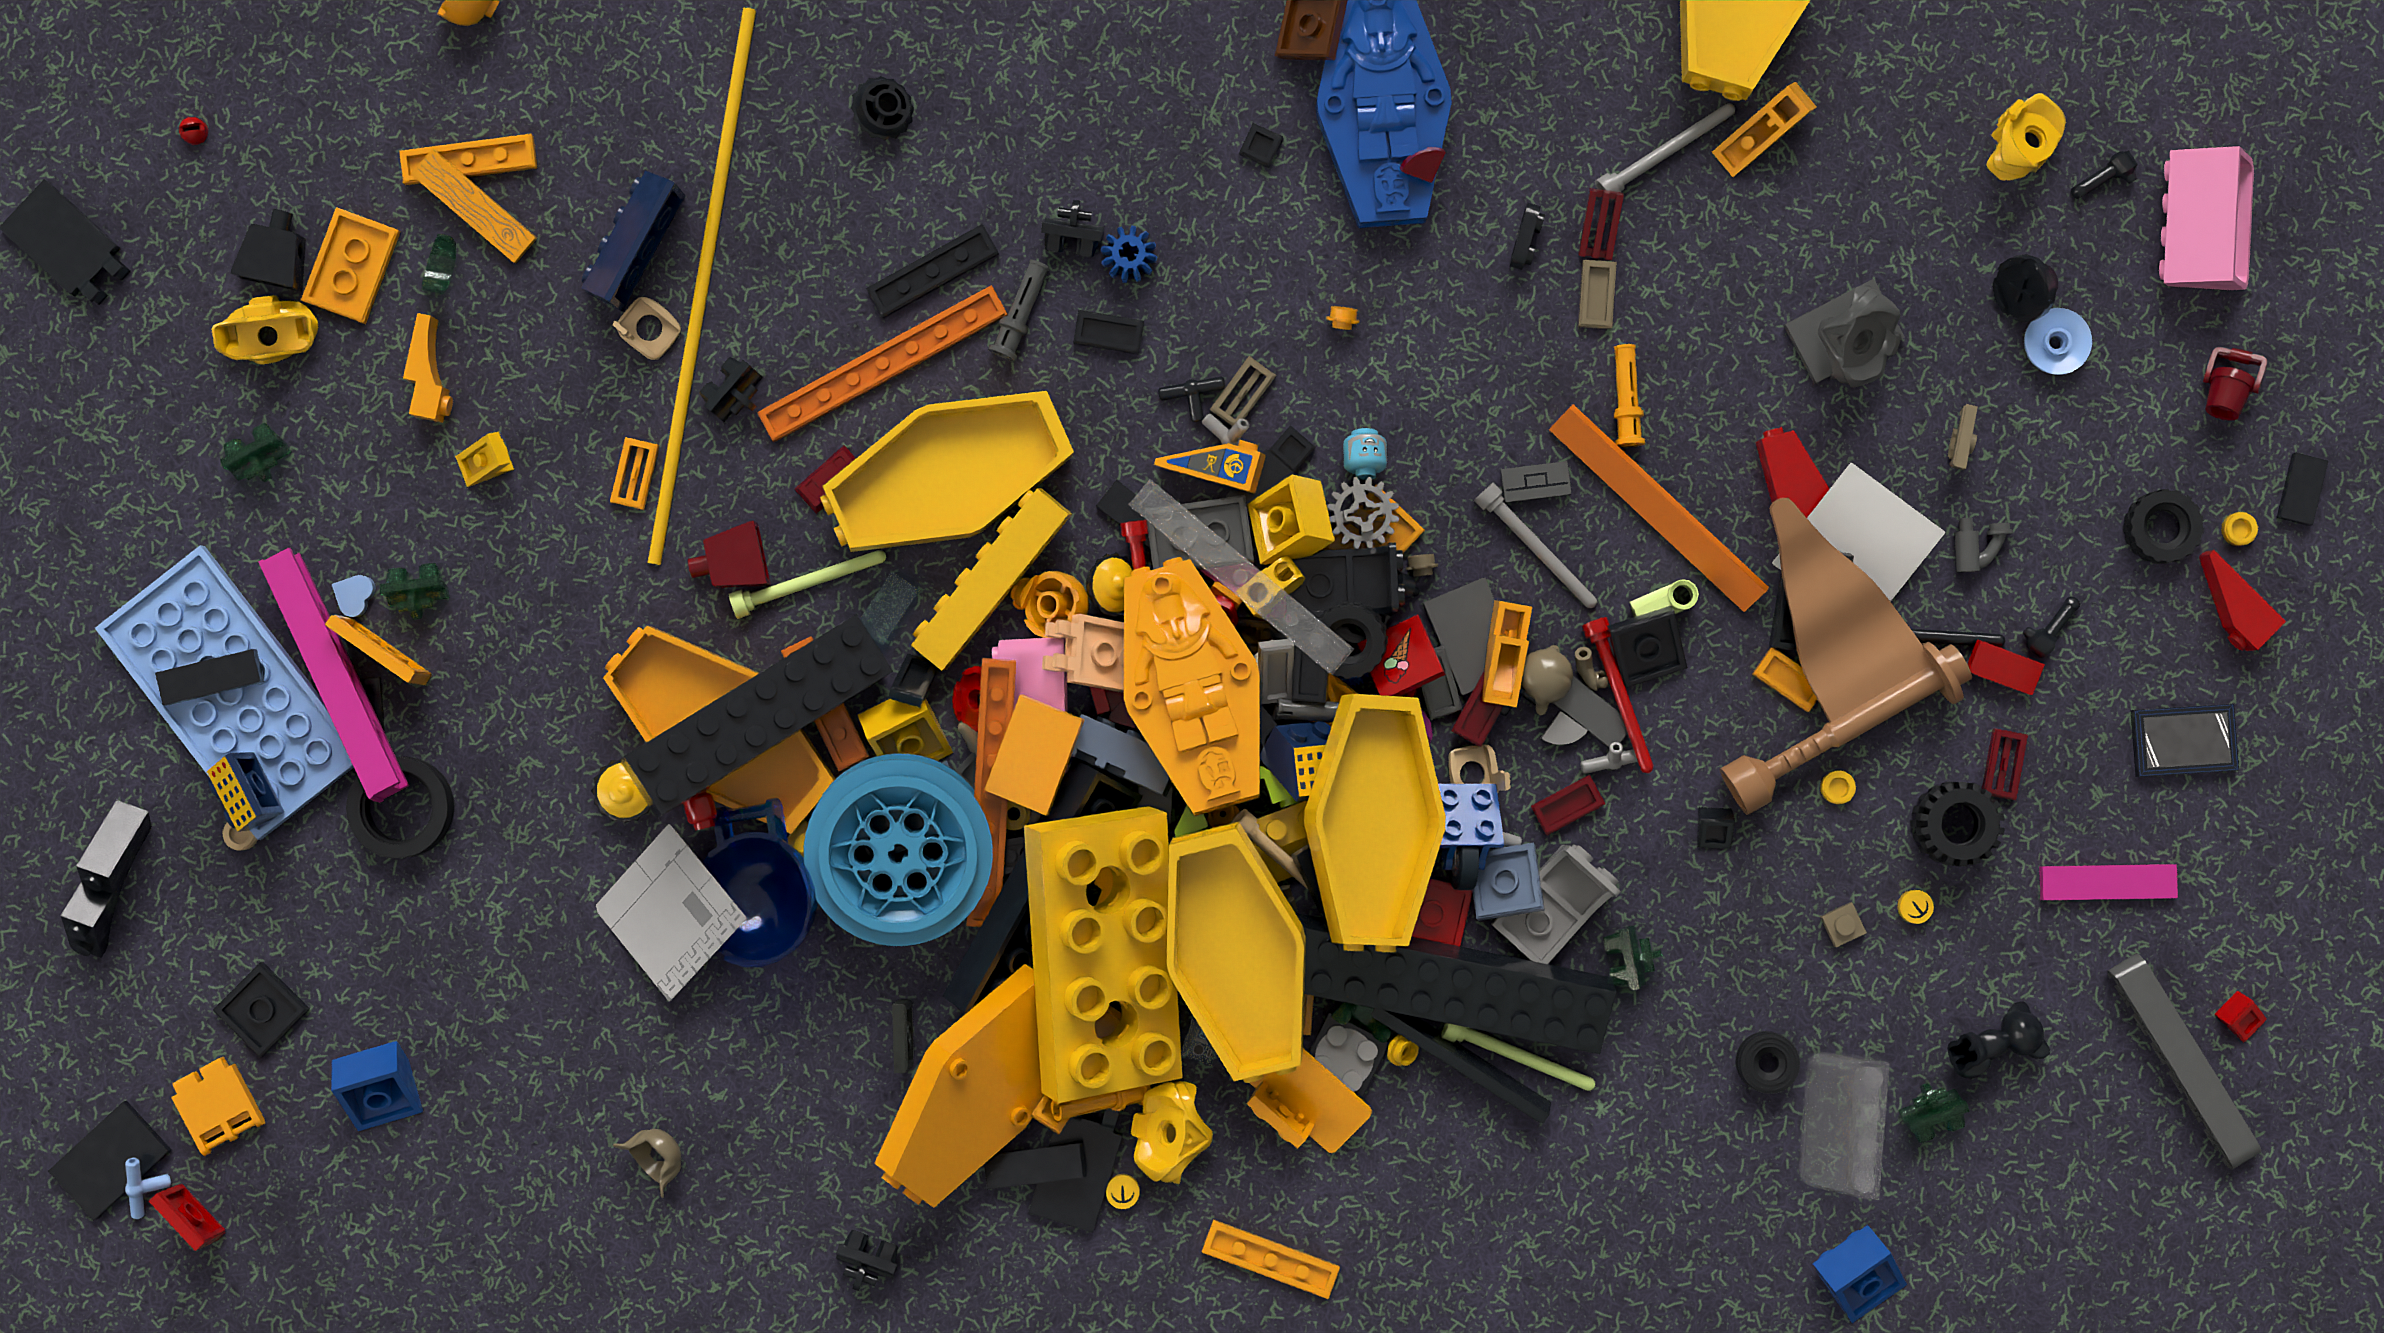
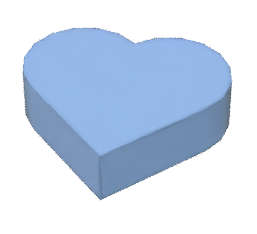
M363 575L353 576L332 584L341 612L353 618L360 617L366 612L368 607L367 600L373 597L376 590L374 581Z

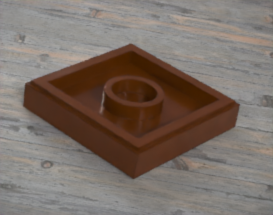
M1287 0L1275 56L1280 59L1335 61L1348 0Z

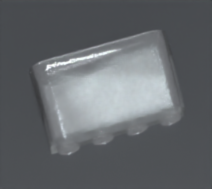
M1818 1052L1810 1057L1806 1065L1798 1166L1799 1176L1804 1183L1814 1188L1852 1197L1879 1200L1890 1062L1875 1056Z

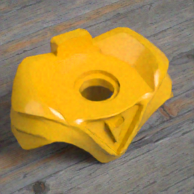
M2042 93L2033 95L2025 102L2018 99L1998 119L1996 124L1998 127L1991 135L1998 143L1996 144V150L1987 161V168L1998 179L2003 181L2022 178L2030 172H2037L2053 154L2063 136L2066 119L2060 107ZM2030 132L2036 135L2039 139V147L2034 148L2026 142L2025 134Z
M276 295L255 297L249 301V305L238 308L223 322L212 327L214 347L221 354L234 360L243 359L257 364H270L286 359L293 354L309 350L318 331V322L311 310L300 302L279 301V297ZM265 326H270L277 332V341L271 346L263 344L259 338L260 330Z
M1175 1081L1153 1087L1144 1095L1143 1113H1135L1133 1116L1131 1134L1138 1138L1134 1151V1161L1153 1181L1161 1180L1165 1183L1173 1182L1180 1184L1182 1172L1198 1154L1207 1149L1212 1142V1130L1203 1122L1195 1108L1194 1102L1197 1087L1192 1083Z

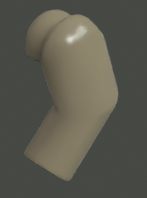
M1587 647L1578 648L1575 651L1576 670L1586 686L1593 691H1597L1598 688H1606L1608 686L1606 672L1604 670L1594 672L1591 650Z

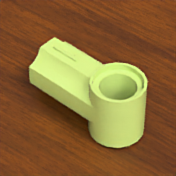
M1683 579L1630 601L1629 604L1634 617L1668 606H1672L1675 614L1694 606L1698 600L1699 593L1694 583ZM1678 586L1685 587L1690 593V599L1685 605L1678 604L1673 598V591Z

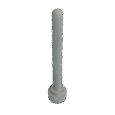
M1730 103L1723 105L1620 173L1604 174L1595 180L1596 188L1615 192L1623 191L1625 189L1624 185L1731 117L1735 113L1734 105Z
M1492 482L1474 501L1482 510L1486 508L1490 513L1494 511L1587 608H1594L1597 604L1596 597L1503 502L1505 498L1501 495L1502 491Z

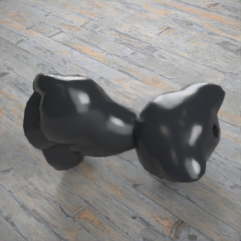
M2021 1001L2014 1003L2009 1008L2008 1013L2004 1015L2001 1022V1030L1988 1029L1979 1034L1968 1032L1960 1035L1958 1040L1951 1041L1947 1047L1954 1072L1968 1079L1976 1078L1985 1073L1991 1065V1060L2004 1054L2008 1048L2017 1055H2028L2035 1059H2043L2050 1054V1048L2044 1040V1029L2041 1022L2036 1016L2031 1014L2029 1006Z

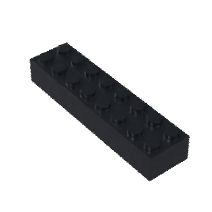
M856 614L628 753L620 762L655 817L659 819L886 678L893 670Z
M1074 759L1060 784L1049 815H1043L1039 823L1134 809L1140 802L1142 795L1085 763ZM1025 849L942 997L965 1013L970 1011L1024 964L1033 969ZM1095 880L1087 884L1086 896L1091 890Z

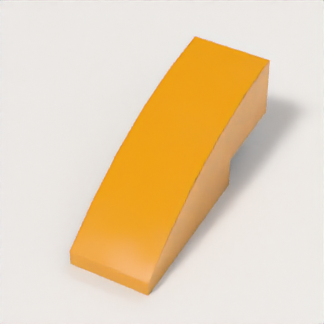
M1494 600L1485 662L1484 702L1517 707L1529 641L1526 639L1532 612L1531 606Z

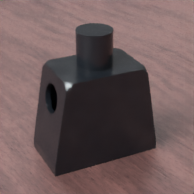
M273 209L269 227L251 224L230 274L240 279L302 292L306 239L297 233L289 232L293 214Z

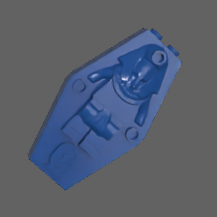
M1348 0L1335 61L1325 60L1316 102V116L1358 228L1425 223L1428 216L1436 175L1432 183L1402 172L1400 166L1408 156H1412L1428 147L1442 148L1452 101L1449 83L1417 0Z

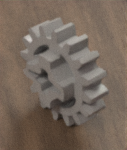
M1354 477L1352 487H1349L1345 482L1341 483L1340 486L1343 493L1333 492L1331 494L1336 504H1327V510L1334 512V516L1329 517L1330 523L1336 524L1333 536L1341 533L1344 536L1341 542L1342 545L1348 543L1349 540L1354 541V549H1358L1361 543H1365L1367 548H1372L1373 540L1375 539L1379 544H1384L1385 539L1382 534L1392 535L1394 530L1389 524L1399 521V517L1392 515V511L1398 509L1399 504H1390L1389 499L1394 494L1393 491L1384 494L1382 492L1384 483L1381 481L1374 487L1372 486L1371 477L1366 479L1365 484H1360L1358 477ZM1365 492L1374 494L1381 502H1372L1366 497ZM1352 494L1353 504L1350 509L1340 511L1343 501ZM1359 505H1363L1365 510L1374 511L1368 515L1366 522H1362L1361 517L1351 516L1357 512ZM1385 516L1381 528L1373 533L1372 523L1374 520ZM1352 524L1359 529L1360 535L1353 534L1344 525Z

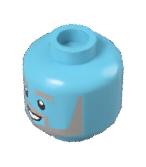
M1361 428L1353 430L1351 435L1344 440L1343 444L1344 468L1349 473L1355 474L1359 480H1366L1368 477L1376 478V474L1385 470L1387 465L1386 439L1379 435L1375 429Z

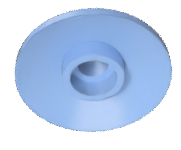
M2052 308L2041 318L2029 323L2025 332L2024 346L2028 358L2038 369L2053 375H2063L2078 369L2087 360L2092 347V335L2089 326L2080 315L2069 309ZM2051 337L2059 339L2060 347L2058 349L2050 346L2049 341Z

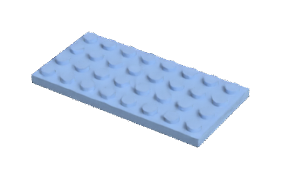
M200 545L95 627L99 635L207 775V771L229 753H255L284 810V813L250 830L257 840L266 837L354 768L321 696L205 546ZM250 649H257L264 682L168 706L162 705L155 675L156 672Z

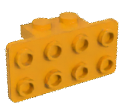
M1304 1048L1301 1066H1297L1294 1072L1285 1075H1277L1276 1072L1263 1074L1264 1077L1262 1079L1250 1082L1256 1089L1248 1100L1247 1105L1252 1108L1257 1117L1268 1122L1278 1131L1282 1139L1290 1142L1297 1149L1310 1136L1327 1152L1335 1153L1372 1114V1109Z

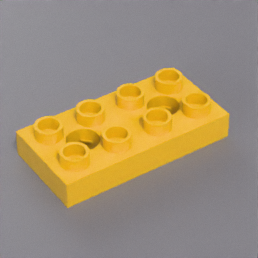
M1147 806L1024 825L1042 1093L1055 1102L1061 1103L1182 1079L1177 988L1170 979L1167 968L1169 876L1167 813ZM1108 867L1113 875L1112 890L1102 903L1092 906L1088 903L1086 896L1087 884L1096 879L1101 868ZM1118 1001L1121 1006L1119 1025L1110 1035L1098 1038L1095 1033V1021L1105 1014L1109 1003Z

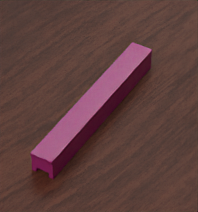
M287 548L266 560L258 561L368 799L381 803L385 798L408 787L409 784L339 635L325 625L330 615L300 553L294 555L292 549Z

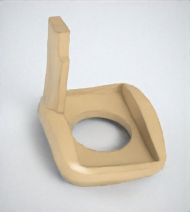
M647 297L636 299L623 313L618 323L616 321L613 323V326L625 342L651 360H657L663 356L681 331L677 320L663 306ZM647 315L659 318L662 323L660 336L652 341L640 338L636 330L639 320Z
M1467 746L1454 749L1449 753L1448 766L1451 784H1464L1460 777V770L1466 762L1474 761L1480 764L1484 771V779L1481 784H1496L1497 793L1511 788L1510 774L1503 770L1498 772L1496 755L1491 746Z

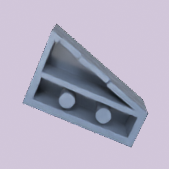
M1081 714L1080 718L1084 719V723L1072 752V757L1167 798L1173 783L1140 733L1128 729L1127 733L1115 729L1116 724L1098 716L1095 720Z

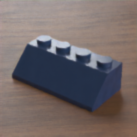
M645 171L642 177H637L634 180L629 194L632 195L626 207L621 206L617 211L613 221L616 224L610 236L606 235L600 242L597 250L599 256L594 265L590 264L586 268L581 280L584 283L581 289L622 312L686 196L673 181Z

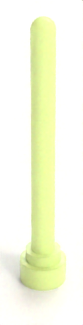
M877 550L750 593V591L743 592L741 589L729 593V599L735 616L739 619L750 615V611L755 610V606L883 563L886 560V554L882 550Z
M1445 1023L1443 1027L1442 1038L1455 1043L1456 1040L1459 1042L1466 1040L1587 1091L1595 1087V1081L1591 1077L1472 1028Z

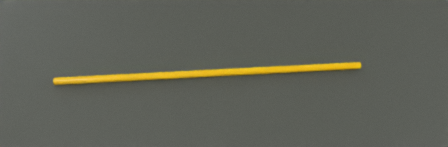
M743 8L647 562L650 564L661 565L756 15V10L751 8Z

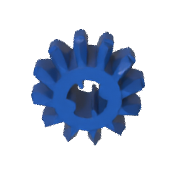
M1131 226L1129 235H1125L1124 229L1118 227L1117 233L1119 238L1116 239L1113 235L1108 234L1106 240L1111 246L1101 247V253L1110 256L1102 261L1103 267L1113 266L1109 273L1112 278H1115L1121 271L1122 283L1128 282L1129 274L1131 273L1134 275V280L1140 282L1141 275L1139 270L1141 269L1145 274L1150 275L1152 269L1147 263L1157 262V256L1149 253L1156 249L1155 242L1145 243L1149 237L1147 231L1142 232L1139 237H1136V226ZM1129 247L1132 252L1137 251L1138 254H1134L1135 260L1128 261L1127 257L1121 258L1120 255H1124L1123 249Z

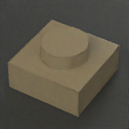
M1852 902L1820 916L1834 947L1843 945L1867 933Z

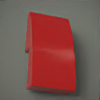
M1978 639L1967 663L1972 674L2029 695H2033L2045 666L2043 663Z

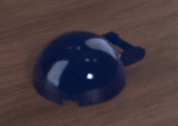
M778 798L767 799L765 804L729 810L725 806L716 808L717 817L714 819L717 847L708 853L702 864L746 916V920L723 943L718 951L726 956L723 960L742 967H763L776 963L794 952L802 944L815 921L818 902L810 872L804 865V857L788 843L783 807ZM766 817L769 833L745 832L734 836L733 822Z

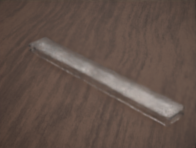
M1151 479L1147 481L1128 504L1331 675L1335 673L1354 650V648Z

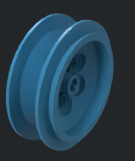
M895 753L872 757L850 767L839 775L818 801L809 820L804 841V865L807 880L813 895L825 913L836 924L852 935L865 941L887 946H909L928 942L958 926L972 912L981 899L988 884L993 861V845L989 824L980 804L974 797L972 786L961 775L945 764L914 754ZM912 813L919 814L924 819V825L916 830L910 829L905 823V818ZM876 815L886 816L890 826L887 830L877 831L872 827L871 819ZM936 842L940 844L943 852L939 857L930 858L924 853V846L927 843ZM895 844H902L907 848L903 856H896L891 852L894 850ZM861 845H867L873 850L874 857L869 861H861L857 858L855 849ZM914 872H920L926 877L927 883L920 888L912 887L908 882V876ZM879 874H886L892 879L893 884L890 888L882 890L875 886L873 879Z

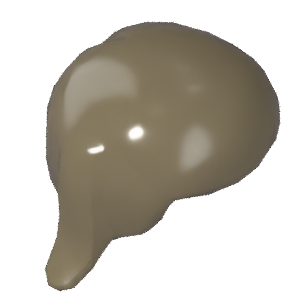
M1556 645L1527 655L1521 685L1525 692L1535 699L1536 712L1539 715L1546 713L1549 703L1559 701L1569 692L1573 679L1572 665L1560 653L1559 647Z
M661 1129L641 1130L623 1144H613L615 1148L630 1152L642 1169L659 1183L661 1198H664V1188L677 1176L681 1169V1150L675 1139ZM653 1147L665 1161H654L650 1155L651 1148Z

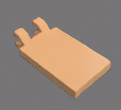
M1076 614L1072 615V622L1059 619L1056 620V623H1046L1045 636L1066 638L1065 655L1054 653L1053 657L1043 656L1042 670L1067 672L1068 683L1124 693V622Z

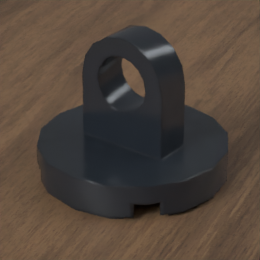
M2028 254L2011 257L1999 265L1997 269L1999 271L1997 277L1993 280L1992 287L1995 300L2002 312L2007 316L2011 315L2017 318L2015 319L2016 321L2031 322L2041 318L2050 311L2058 290V278L2051 266L2044 264L2039 258Z

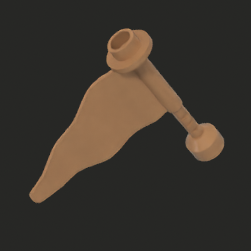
M1789 498L1777 499L1769 509L1778 540L1781 573L1791 614L1799 661L1803 673L1829 722L1819 732L1766 762L1743 755L1720 768V773L1726 786L1746 815L1753 813L1772 801L1776 785L1775 780L1832 747H1840L1938 690L1952 704L1962 701L1964 696L1960 685L1972 679L1968 664L1955 646L1950 644L1938 650L1930 642L1922 645L1877 584L1857 565L1831 545Z

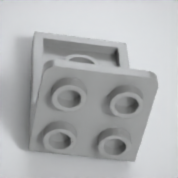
M1573 844L1572 847L1561 845L1539 870L1545 910L1496 918L1491 925L1531 961L1548 964L1603 903L1611 897L1619 895L1621 891L1616 887L1619 881L1605 868L1601 869L1598 867L1596 869L1592 866L1590 862L1593 860V857L1579 845Z

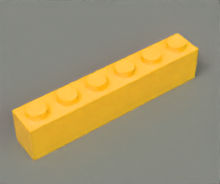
M1037 488L1035 492L1032 490L1026 492L1017 504L1021 509L1015 517H1006L996 530L1000 535L994 543L990 544L987 542L975 556L979 560L972 570L966 568L954 582L958 586L951 596L945 594L933 608L937 613L930 622L924 620L912 634L916 639L911 646L941 671L948 669L1008 595L1012 587L1017 584L1072 516L1069 510L1042 488Z

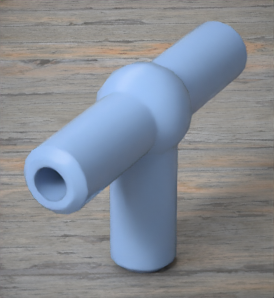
M130 1158L125 1162L127 1175L125 1192L129 1196L131 1217L140 1219L145 1215L143 1193L170 1187L171 1179L168 1174L141 1180L140 1162L136 1158Z

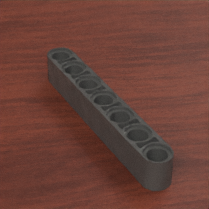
M2135 953L2107 971L2109 979L2113 977L2117 984L2114 987L2127 1008L2131 1006L2134 1014L2132 1016L2144 1035H2149L2152 1043L2150 1045L2163 1065L2167 1064L2170 1069L2168 1074L2181 1094L2185 1093L2188 1098L2186 1103L2197 1121L2203 1122L2206 1127L2204 1132L2215 1150H2220L2224 1156L2221 1159L2223 1163L2233 1170L2261 1153L2258 1141L2146 961L2138 953Z

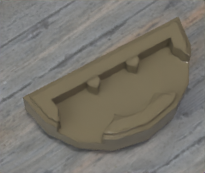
M1966 404L1959 413L1961 415L1958 429L1953 428L1948 449V457L1952 459L1949 465L1952 468L1966 469L1968 455L1972 454L1975 448L1977 435L1973 434L1977 406Z

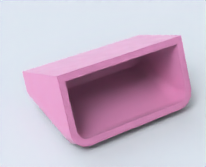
M2240 146L2170 150V160L2166 161L2164 165L2165 180L2169 181L2168 193L2164 194L2162 202L2163 212L2167 214V224L2161 230V244L2165 247V260L2160 261V279L2164 280V284L2173 287L2245 290L2248 286L2254 182L2252 158Z
M1066 638L999 640L998 647H992V659L1016 660L1014 709L1019 695L1023 694L1068 713L1067 672L1042 670L1043 656L1053 657L1054 653L1065 655Z

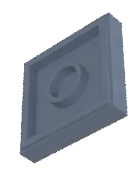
M1534 843L1488 851L1485 869L1479 870L1476 886L1472 889L1476 919L1478 921L1545 910Z

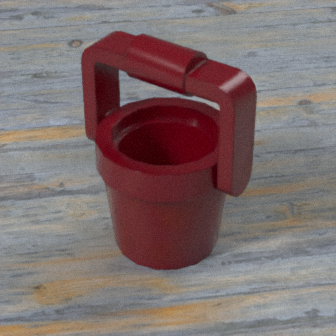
M2215 348L2212 351L2203 380L2205 383H2210L2205 407L2206 412L2221 420L2232 421L2238 419L2249 395L2252 392L2258 394L2267 370V359L2264 356L2253 354L2251 351L2237 348ZM2220 357L2237 363L2260 366L2256 381L2253 376L2243 370L2231 367H2218L2214 369L2217 358Z

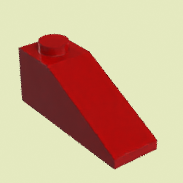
M2215 550L2203 552L2199 559L2221 624L2229 633L2227 639L2234 647L2241 651L2244 649L2246 651L2258 650L2286 621Z

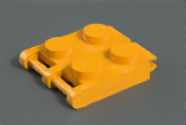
M220 1057L199 1069L204 1080L195 1071L172 1083L177 1094L171 1098L203 1156L210 1154L212 1148L227 1140L232 1142L238 1139V1134L255 1125L260 1127L265 1124V1119L236 1064L229 1066L224 1057ZM251 1117L250 1121L240 1125L237 1128H234V1125ZM224 1131V1135L214 1139L209 1143L207 1142L208 1139Z

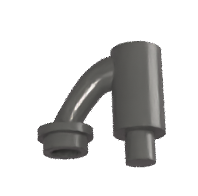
M1960 518L1959 532H1954L1956 572H1979L1980 569L1988 566L1998 554L2006 536L2013 534V529H2010V523L1989 524L1990 530L1987 531V535L1993 537L1985 550L1980 553L1979 532L1973 531V518Z

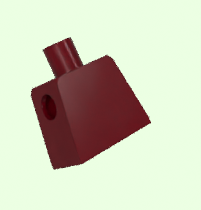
M754 520L704 539L703 544L706 555L688 558L691 577L696 578L710 575L711 583L716 588L771 585L759 525Z

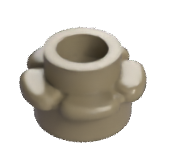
M1434 554L1408 556L1409 567H1405V569L1412 570L1413 576L1433 574L1432 568L1438 567V563H1435Z

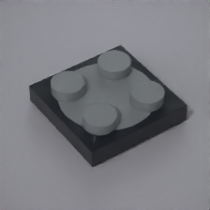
M1329 1012L1309 1053L1362 1099L1389 1042Z

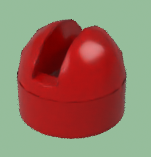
M187 117L180 123L179 133L181 138L187 143L198 145L206 140L208 127L204 121L202 122L197 117ZM199 126L200 130L185 131L188 127Z

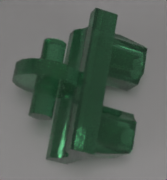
M262 423L253 428L254 442L245 445L241 439H233L223 445L226 457L220 459L223 468L229 470L238 481L245 477L250 480L258 475L262 481L267 482L272 479L269 469L278 465V459L291 453L288 444L267 423Z
M436 563L419 566V579L409 580V573L405 568L388 569L386 583L380 584V594L386 597L388 605L390 607L397 606L399 612L409 611L413 620L421 619L423 609L433 607V600L450 598L449 589L443 581L441 571Z
M1635 925L1625 926L1619 929V932L1605 936L1603 941L1607 955L1623 952L1625 965L1609 968L1614 986H1629L1630 990H1634L1646 985L1642 960L1645 972L1655 971L1653 959L1662 956L1661 949L1651 950L1649 938L1639 939L1640 952Z
M1928 1083L1920 1086L1922 1096L1912 1099L1913 1105L1898 1110L1902 1121L1920 1143L1927 1142L1935 1137L1933 1129L1935 1124L1943 1122L1944 1127L1948 1131H1956L1965 1127L1964 1113L1970 1112L1967 1102L1960 1098L1955 1089L1946 1092L1943 1087L1933 1091Z

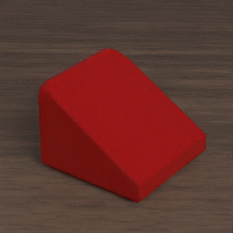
M2239 991L2215 1013V1016L2243 1043L2267 1020L2254 1001Z

